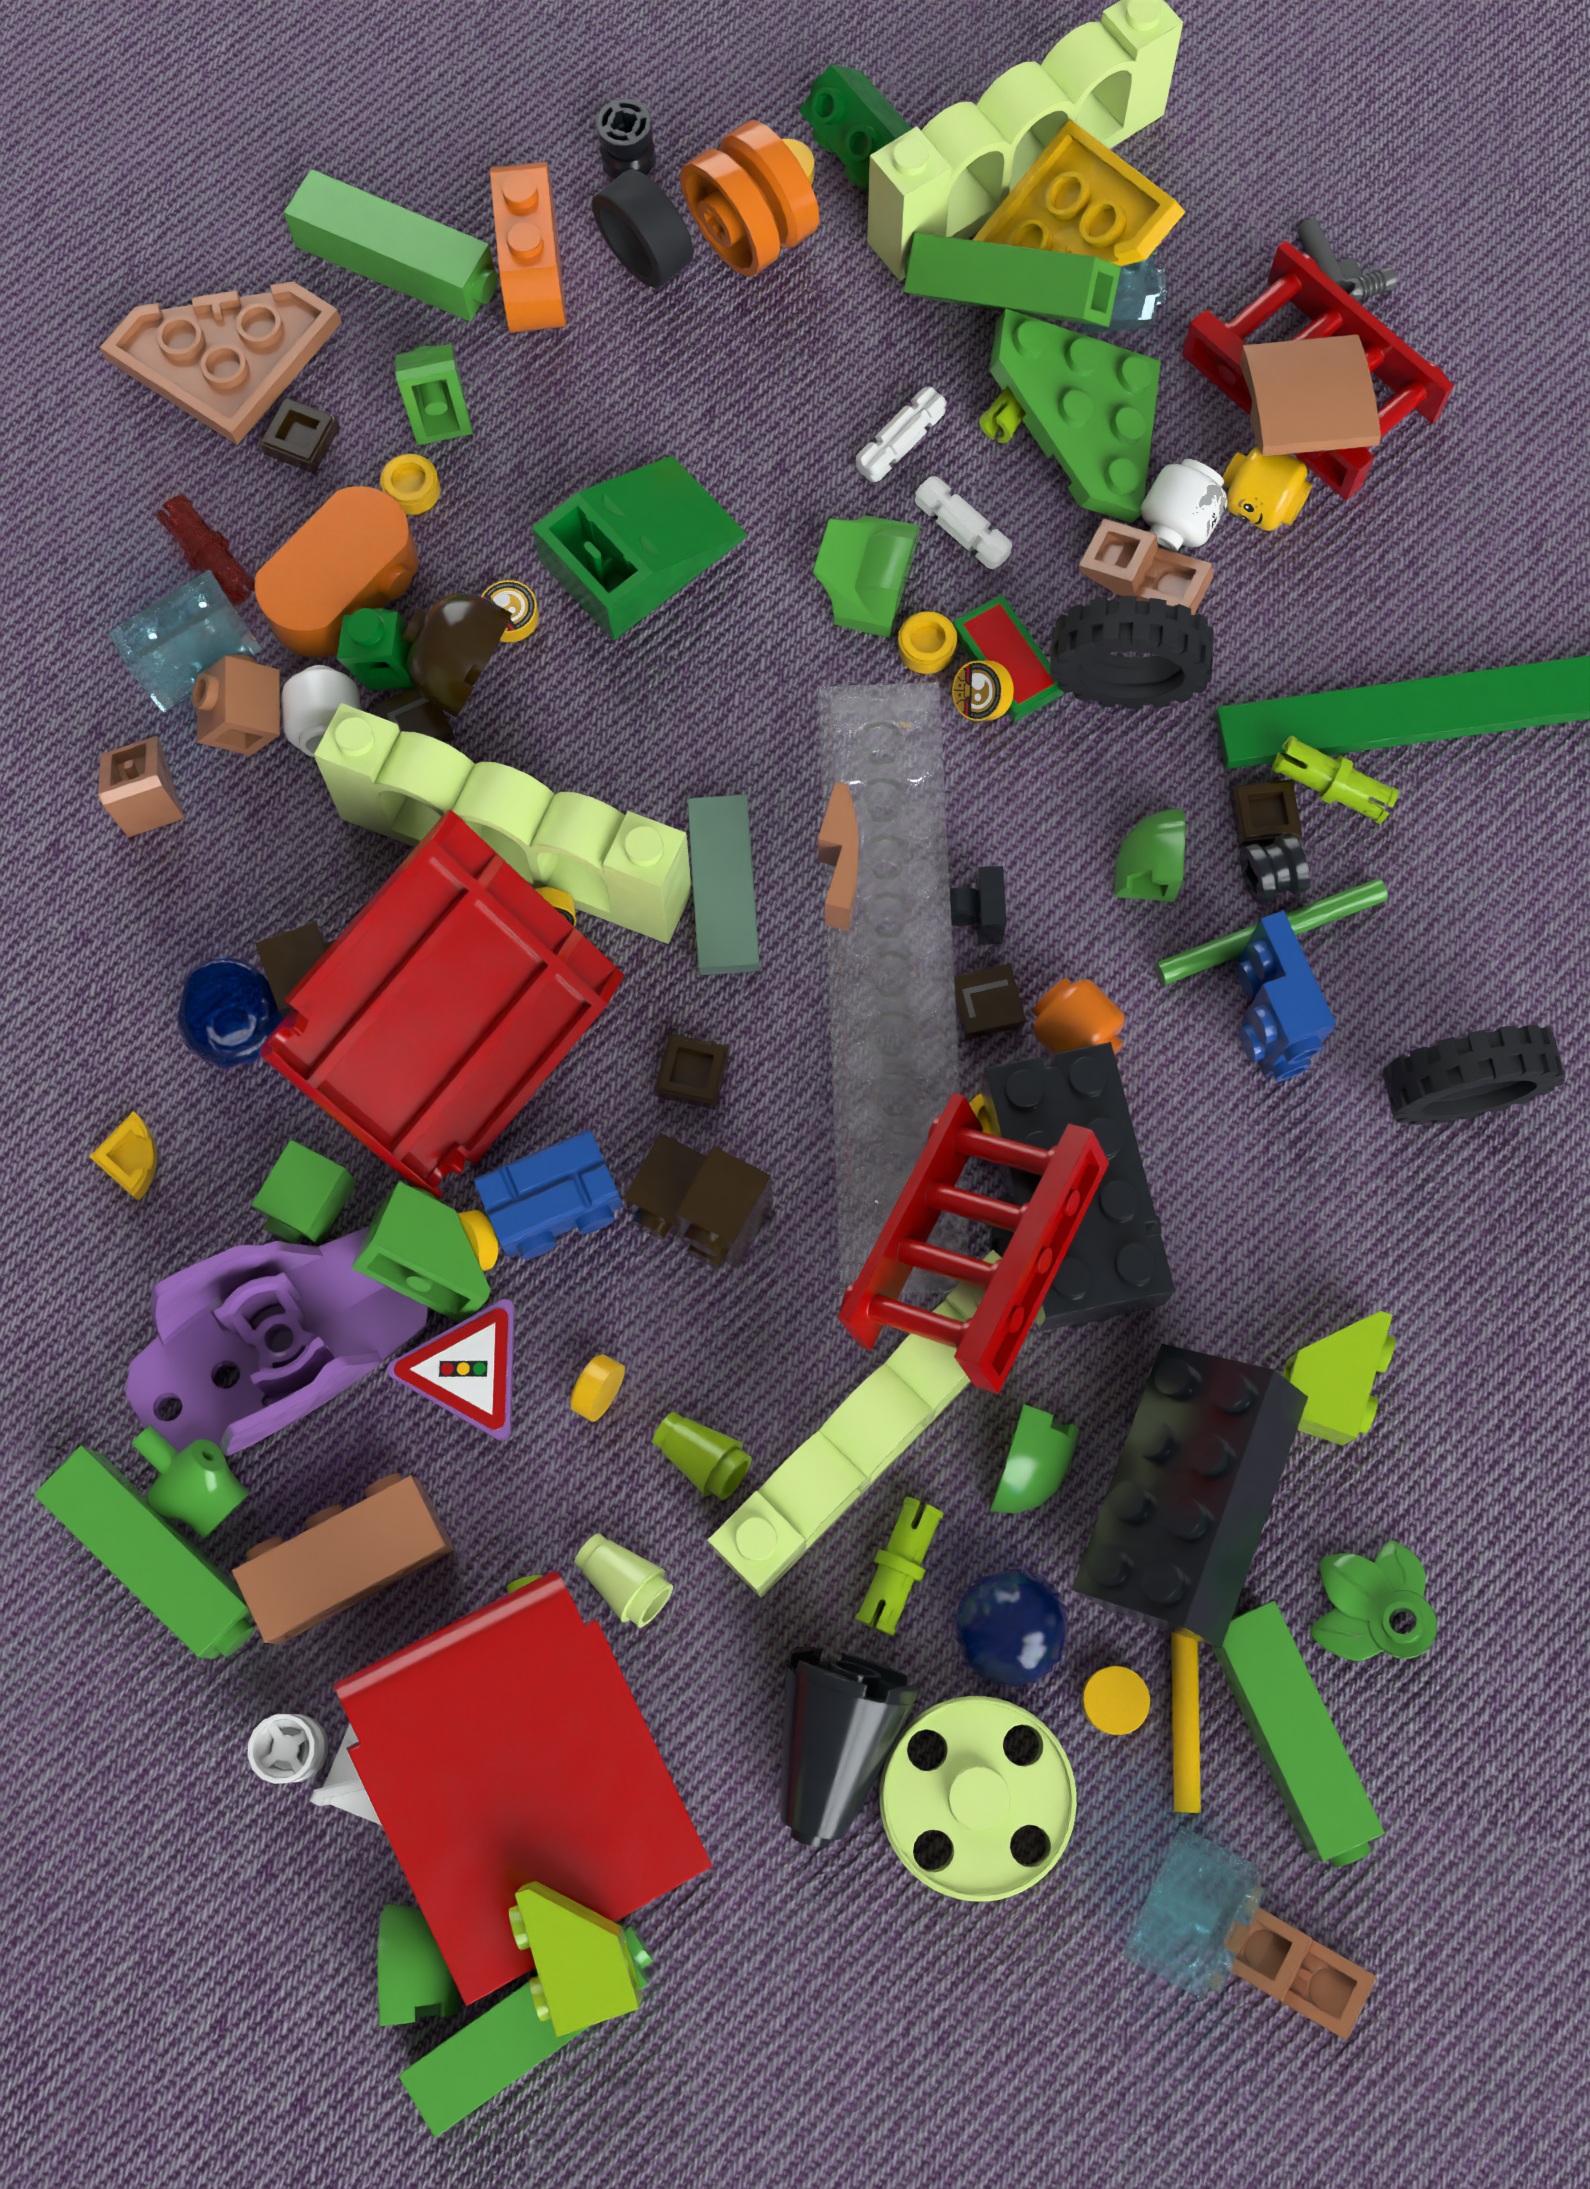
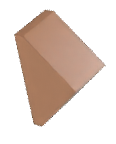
M158 735L101 754L98 796L104 808L127 837L185 819Z

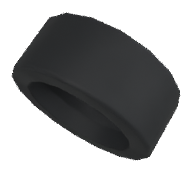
M629 169L593 196L592 211L604 240L617 259L643 284L653 288L662 286L692 262L694 247L683 218L667 195L645 174Z

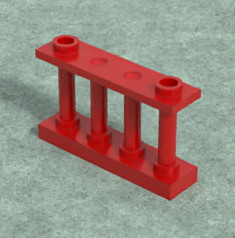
M1286 240L1276 250L1267 280L1271 286L1229 323L1221 322L1207 309L1190 322L1181 356L1249 416L1252 398L1240 366L1242 347L1247 345L1243 340L1289 300L1313 320L1291 341L1330 336L1359 335L1370 373L1373 372L1397 393L1378 410L1381 438L1413 409L1418 411L1431 424L1440 417L1454 387V384L1446 378L1443 371L1436 364L1423 359L1323 273L1313 258L1307 254L1300 253ZM1372 446L1293 453L1345 501L1362 487L1375 458L1368 451Z
M953 1093L943 1113L934 1119L929 1130L928 1142L857 1280L852 1282L846 1289L842 1299L841 1311L837 1318L858 1345L868 1350H872L884 1325L956 1348L954 1358L973 1385L999 1394L1102 1180L1109 1161L1093 1130L1069 1123L1058 1146H1053L1050 1150L982 1132L984 1128L965 1096ZM970 1156L1042 1176L1030 1202H1026L1022 1207L954 1186ZM942 1211L1014 1232L1002 1259L997 1260L994 1264L930 1245L926 1242ZM913 1267L984 1289L986 1292L973 1318L962 1322L897 1301Z

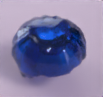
M236 958L212 959L196 967L185 979V986L176 1015L180 1035L183 1037L184 1044L190 1052L201 1057L207 1064L215 1065L218 1068H233L242 1064H252L258 1058H261L259 1053L265 1041L284 1020V1017L278 1011L267 976L252 964Z
M1023 1569L1000 1571L997 1574L981 1578L978 1584L969 1587L963 1594L954 1617V1637L960 1646L962 1658L968 1667L975 1670L980 1677L992 1680L998 1686L1012 1685L1019 1687L1025 1683L1035 1684L1046 1674L1052 1672L1054 1664L1061 1660L1068 1624L1067 1606L1058 1589L1043 1576Z

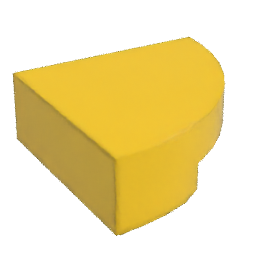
M134 1111L89 1156L138 1201L150 1187L157 1166V1148L153 1134L147 1124Z

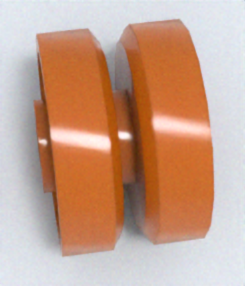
M754 119L742 123L722 138L719 150L715 148L705 150L682 166L680 174L681 188L691 216L717 255L734 271L745 277L755 276L776 261L781 250L780 246L784 249L795 247L813 234L820 222L818 203L808 177L798 159L785 142L763 123Z

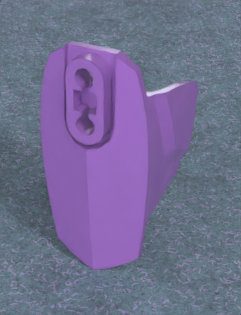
M369 1227L320 1246L290 1244L281 1241H274L265 1245H238L185 1268L160 1281L152 1288L150 1309L158 1336L130 1362L125 1394L144 1430L151 1425L179 1453L194 1441L206 1439L216 1444L227 1457L293 1424L375 1369L427 1327L429 1307L351 1268ZM237 1367L240 1370V1378L233 1387L224 1389L220 1386L217 1387L215 1384L219 1380L221 1371L225 1368ZM171 1399L181 1400L182 1411L175 1420L165 1421L161 1414L164 1403Z

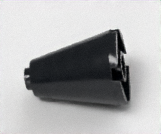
M795 1647L790 1650L786 1663L780 1819L791 1828L790 1837L808 1846L826 1848L829 1846L830 1840L845 1838L917 1701L920 1686L918 1684L907 1686L909 1680L907 1675L859 1656L843 1653L841 1660H830L828 1663L820 1661L823 1648Z

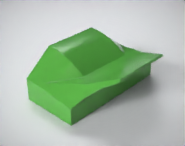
M866 515L856 520L829 518L813 574L824 586L832 600L834 625L890 638L920 536L919 525Z

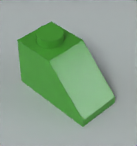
M452 343L437 347L430 345L422 346L412 352L395 355L397 383L417 445L473 434Z
M398 1181L377 1208L351 1268L461 1323L473 1316L487 1301L491 1291L456 1210L439 1202L430 1192L421 1188L410 1187Z

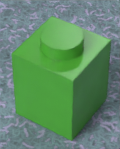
M290 1139L253 1201L252 1206L267 1219L263 1229L275 1237L290 1244H298L302 1237L320 1246L357 1181L345 1167Z

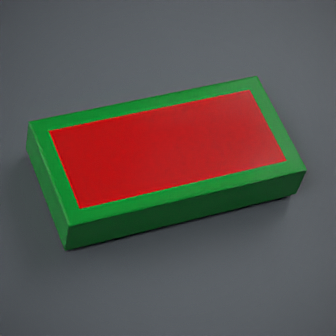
M1002 594L952 622L957 633V640L971 661H995L1004 666L1009 672L1013 681L1014 693L1012 703L1006 712L1014 723L1064 695V692L1057 687L1058 681L1053 682L1050 678V662Z

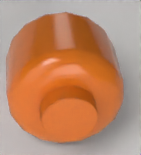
M1064 978L1053 986L1032 1010V1013L1037 1017L1033 1026L1034 1036L1053 1056L1054 1053L1108 1042L1112 1043L1115 1055L1124 1045L1117 1037L1125 1022L1123 1011L1090 979H1081L1072 983L1068 978Z

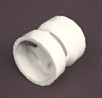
M275 1714L264 1719L253 1730L248 1742V1759L252 1770L261 1779L273 1784L302 1782L313 1777L323 1767L328 1755V1738L324 1728L315 1719L303 1714ZM300 1745H302V1751L300 1753V1756L298 1757L300 1752Z

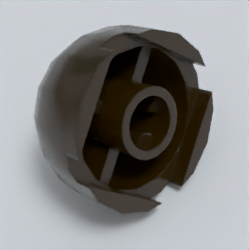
M454 593L442 597L431 608L429 613L418 607L401 639L411 644L406 667L409 679L419 694L436 707L457 717L473 691L475 682L496 649L511 619L512 613L488 599L467 593Z

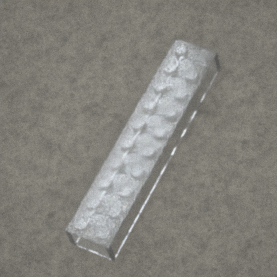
M939 683L818 687L822 824L835 782L846 784L854 803L859 839L857 894L850 929L847 931L826 925L839 1296H844L848 1286L856 1281L928 1142L929 1130L934 1119L943 1113L953 1093L960 1094ZM824 863L826 901L836 866ZM964 1168L954 1186L965 1190ZM942 1211L926 1243L968 1256L967 1218ZM913 1267L900 1294L952 1292L960 1282Z

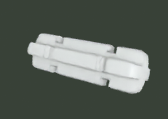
M932 387L922 388L910 400L913 406H904L875 436L877 442H869L856 455V469L870 482L880 481L892 469L889 463H897L927 433L925 427L934 426L945 414L947 402Z
M930 476L915 492L916 505L929 516L936 514L938 516L936 522L968 551L974 549L978 551L975 557L987 568L997 569L1011 554V541L998 529H994L991 532L988 529L991 525L989 521L958 494L951 496L949 494L951 488L939 477Z

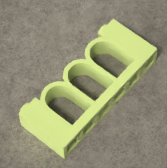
M1120 0L1102 12L1101 23L1088 22L1075 28L1063 37L1047 54L1041 66L1035 61L1023 62L1010 68L992 83L984 92L977 105L972 102L954 104L931 119L922 130L916 126L871 154L869 164L867 243L897 279L901 281L906 278L905 262L912 248L914 233L968 239L979 232L1069 118L1107 148L1111 149L1163 116L1183 21L1164 0Z
M340 703L314 753L315 760L341 819L416 847L447 810L450 809L534 889L552 887L563 890L573 897L575 909L669 944L691 896L692 888L686 832L630 811H627L626 815L604 802L579 793L559 792L554 794L546 785L532 776L510 766L482 761L474 764L466 755L442 741L416 732H400L398 724Z
M992 1250L982 1261L994 1264L1002 1258ZM960 1282L946 1297V1300L932 1312L966 1322L969 1318H973L986 1291ZM910 1334L889 1359L850 1394L828 1418L820 1430L805 1441L770 1476L758 1491H755L708 1539L715 1553L760 1598L780 1580L971 1383V1380L954 1358L956 1348Z

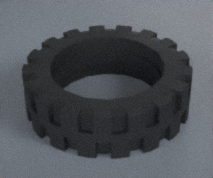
M1120 596L1119 601L1111 602L1107 598L1091 600L1090 606L1085 607L1081 604L1073 606L1069 609L1068 616L1061 614L1056 619L1055 627L1052 629L1050 678L1053 682L1058 681L1057 687L1065 693L1074 692V698L1085 702L1090 700L1099 701V705L1105 707H1115L1116 704L1127 705V709H1143V705H1153L1155 708L1170 706V702L1175 700L1180 703L1186 702L1193 698V693L1201 694L1207 689V683L1212 680L1213 627H1208V620L1201 614L1192 615L1191 608L1181 604L1172 607L1166 605L1167 600L1150 598L1148 602L1136 601L1137 596ZM1134 651L1151 653L1158 656L1133 658L1114 656L1107 653Z
M1516 1025L1499 1027L1494 1032H1487L1485 1029L1470 1032L1467 1037L1459 1039L1454 1037L1437 1041L1436 1046H1423L1410 1051V1056L1398 1057L1390 1062L1391 1066H1386L1383 1069V1077L1393 1118L1402 1124L1410 1122V1125H1422L1429 1121H1432L1433 1124L1445 1123L1453 1118L1460 1117L1463 1120L1478 1117L1479 1113L1487 1111L1491 1113L1508 1109L1509 1105H1521L1534 1100L1536 1095H1546L1555 1090L1554 1087L1561 1086L1565 1082L1564 1078H1566L1554 1033L1549 1027L1539 1028V1025H1526L1519 1029L1516 1028Z

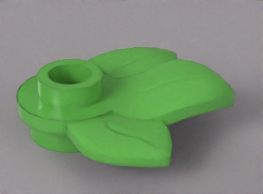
M1390 1540L1377 1555L1375 1563L1363 1556L1351 1553L1334 1554L1321 1559L1320 1573L1322 1583L1330 1602L1336 1607L1320 1618L1310 1630V1635L1321 1647L1343 1659L1357 1662L1369 1659L1382 1651L1396 1658H1414L1425 1653L1431 1647L1437 1634V1619L1433 1608L1423 1598L1426 1583L1424 1568L1417 1556L1409 1549L1394 1540ZM1406 1612L1413 1616L1416 1626L1408 1634H1399L1389 1624L1391 1617L1396 1613Z

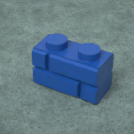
M590 1129L473 1179L499 1243L508 1257L517 1253L520 1254L522 1259H530L542 1255L557 1245L554 1237L577 1227L580 1234L597 1231L615 1220L613 1212L624 1207Z

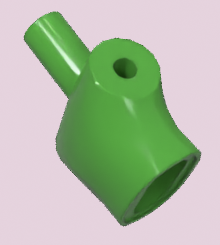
M150 1425L131 1443L160 1472L148 1491L147 1498L150 1506L164 1517L180 1519L191 1526L203 1539L217 1528L250 1494L232 1473L221 1449L209 1440L198 1439L179 1453Z

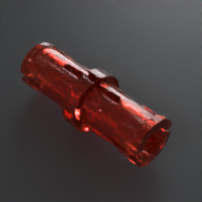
M178 495L166 501L162 506L171 516L169 517L164 510H159L157 512V519L185 551L184 559L194 571L198 569L205 575L221 595L226 605L235 606L248 599L251 595L243 588V585L249 591H255V579L246 572L228 550L229 542L222 532L212 530L186 496Z

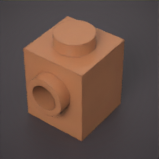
M224 655L206 671L201 673L196 678L192 689V704L194 708H197V743L252 756L280 735V670L257 664L249 656Z

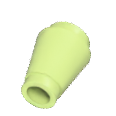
M600 1533L592 1536L582 1546L574 1561V1564L583 1571V1574L622 1622L631 1620L638 1627L648 1624L660 1612L673 1591V1585L664 1578L665 1570L617 1543L607 1540Z

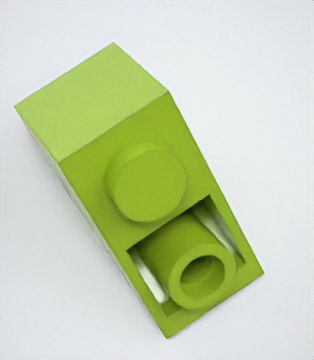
M1378 1311L1299 1350L1287 1359L1282 1376L1308 1396L1297 1430L1342 1446L1356 1439L1359 1432L1367 1434L1373 1423L1378 1406V1397L1370 1395L1376 1371L1381 1373L1386 1371L1395 1348L1396 1337L1387 1334L1393 1315Z
M537 1881L522 1885L515 1893L518 1905L509 1908V1918L519 1949L522 1951L531 1948L538 1976L530 1978L529 1984L533 2003L540 2021L543 2022L551 2019L556 2037H560L639 2009L643 1994L623 1927Z

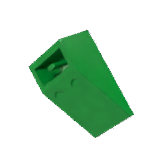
M673 456L577 492L532 527L541 564L613 641L747 538L746 532Z

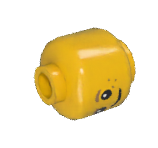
M1258 445L1247 456L1237 452L1223 476V485L1229 488L1227 510L1266 531L1275 530L1282 523L1291 526L1313 484L1306 481V465L1288 454L1261 456Z

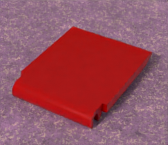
M448 809L283 1000L292 1010L268 1037L259 1054L261 1058L413 1187L424 1189L439 1199L443 1196V1193L438 1189L441 1180L450 1172L462 1173L465 1160L474 1165L479 1161L607 1006L625 975L458 815Z
M556 1570L333 1684L334 1690L358 1739V1742L346 1747L466 2006L536 1967L531 1948L522 1951L519 1949L509 1918V1908L518 1905L515 1893L522 1885L537 1881L599 1915L616 1922L713 1867L598 1621L592 1618L583 1623L565 1583Z

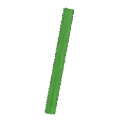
M1377 878L1285 914L1295 935L1385 902L1388 900V893L1383 881ZM1257 924L1156 962L1155 970L1160 982L1166 985L1240 957Z

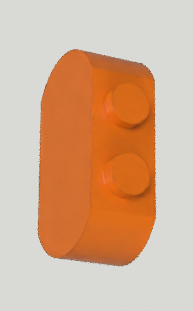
M548 162L491 167L490 178L499 274L510 333L567 327L558 228Z
M354 486L337 490L263 565L256 574V598L272 632L284 647L306 657L318 658L338 654L343 615H352L355 611L362 608H383L389 600H395L405 593L412 581L413 575L417 572L418 550L403 509L390 495L375 488Z

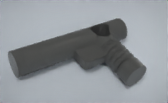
M1309 219L1298 227L1297 233L1307 254L1314 259L1323 273L1356 301L1381 294V292L1393 290L1397 287V276L1391 266L1363 275L1354 258L1338 262L1317 219Z

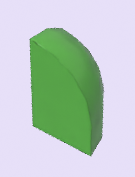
M1182 808L1165 809L1142 819L1123 840L1116 862L1114 897L1167 902L1175 901L1183 882L1185 813Z
M1023 1404L1016 1419L990 1511L1016 1514L1037 1508L1059 1490L1070 1469L1080 1434L1078 1427L1072 1424L1063 1425L1053 1422V1414Z
M387 1903L382 1912L377 1953L379 2027L415 2022V2017L434 2015L445 2017L460 2012L459 1990L423 1912L413 1906Z

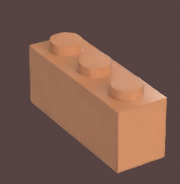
M399 1473L386 1476L369 1485L364 1490L367 1499L346 1510H343L341 1504L321 1510L305 1521L307 1531L286 1542L282 1536L270 1538L252 1547L245 1553L248 1562L231 1571L265 1643L281 1645L456 1551L420 1480L412 1475L402 1479Z

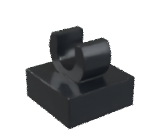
M1003 866L978 867L975 889L969 887L948 889V900L946 901L947 925L967 926L977 923L978 945L1002 944L1007 925Z

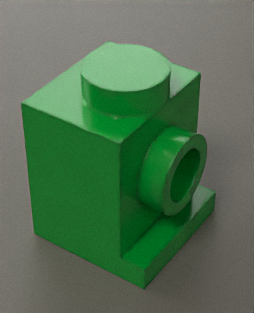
M362 608L355 611L352 615H343L337 659L368 690L415 687L409 679L406 667L411 644L401 639L409 625L398 612L382 608ZM383 662H386L391 668H382Z

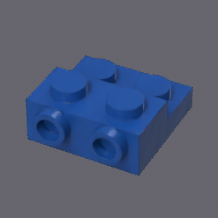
M1283 910L1260 919L1239 958L1240 964L1237 965V975L1244 993L1248 998H1254L1241 1020L1243 1026L1239 1028L1241 1045L1251 1062H1259L1265 1077L1273 1074L1276 1081L1289 1079L1310 1068L1309 1060L1324 1049L1322 1043L1336 1025Z

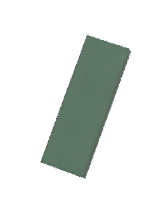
M747 794L688 798L699 975L760 971Z

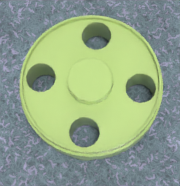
M967 1696L936 1704L920 1713L902 1729L884 1762L879 1785V1807L887 1838L903 1865L916 1878L933 1890L946 1896L966 1901L986 1902L1004 1899L1023 1892L1041 1880L1054 1867L1064 1852L1072 1834L1077 1806L1076 1787L1072 1768L1066 1753L1054 1734L1043 1722L1027 1710L1011 1702L986 1696ZM1018 1725H1024L1032 1729L1039 1743L1038 1753L1030 1763L1021 1766L1012 1763L1005 1755L1003 1748L1004 1737L1007 1732ZM925 1729L937 1733L943 1740L945 1747L943 1760L937 1767L930 1770L916 1768L909 1760L907 1753L911 1737L918 1731ZM1034 1825L1040 1828L1046 1840L1045 1852L1035 1863L1028 1865L1020 1864L1012 1856L1010 1849L1011 1838L1020 1827ZM929 1830H939L945 1833L951 1844L949 1859L943 1866L936 1869L923 1868L915 1861L913 1854L916 1839L923 1832Z

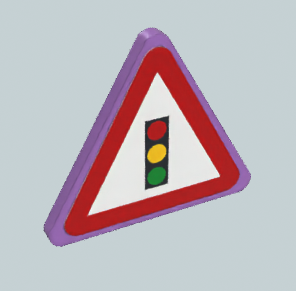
M502 1299L395 1359L387 1367L388 1375L498 1441L508 1439L511 1435L515 1317L513 1303L510 1300Z

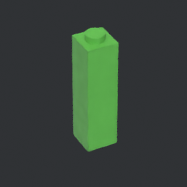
M313 169L309 171L284 211L297 248L471 322L482 303L487 304L496 290L498 275L494 269L488 243Z
M914 233L912 248L905 262L906 281L904 292L932 301L1004 311L1007 308L1025 315L1109 327L1121 266L1094 256Z
M81 1445L33 1494L198 1658L216 1659L220 1654L228 1657L237 1651L253 1633L255 1628L250 1624L253 1616L240 1588L167 1517L154 1511L149 1504L148 1498L102 1453Z
M1271 1601L1232 1617L1222 1648L1212 1645L1211 1647L1309 1858L1321 1862L1331 1859L1334 1868L1367 1856L1372 1852L1368 1841L1385 1834L1276 1602Z
M631 1925L624 1930V1934L640 1987L643 1989L653 1978L646 1966L651 1964L654 1958L639 1932ZM527 1981L411 2064L398 2076L436 2138L589 2027L556 2037L552 2020L540 2021L533 2003L530 1984Z

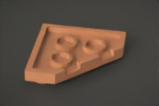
M292 281L271 285V292L240 297L236 290L192 297V305L162 310L158 303L136 306L99 348L106 361L238 445L339 327L342 321L338 309Z

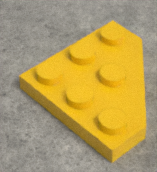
M1069 118L973 240L1094 256L1116 265L1124 266L1146 260L1184 215L1185 211L1175 199Z

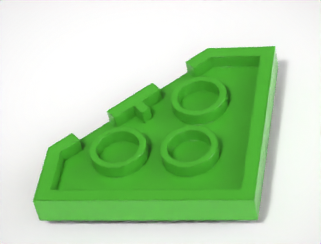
M1006 308L996 320L989 371L1002 390L1007 387L1010 388L1026 412V415L1022 418L1023 422L1047 458L1054 455L1072 481L1067 488L1079 506L1133 523L1141 515L1140 508L1145 497L1161 361Z

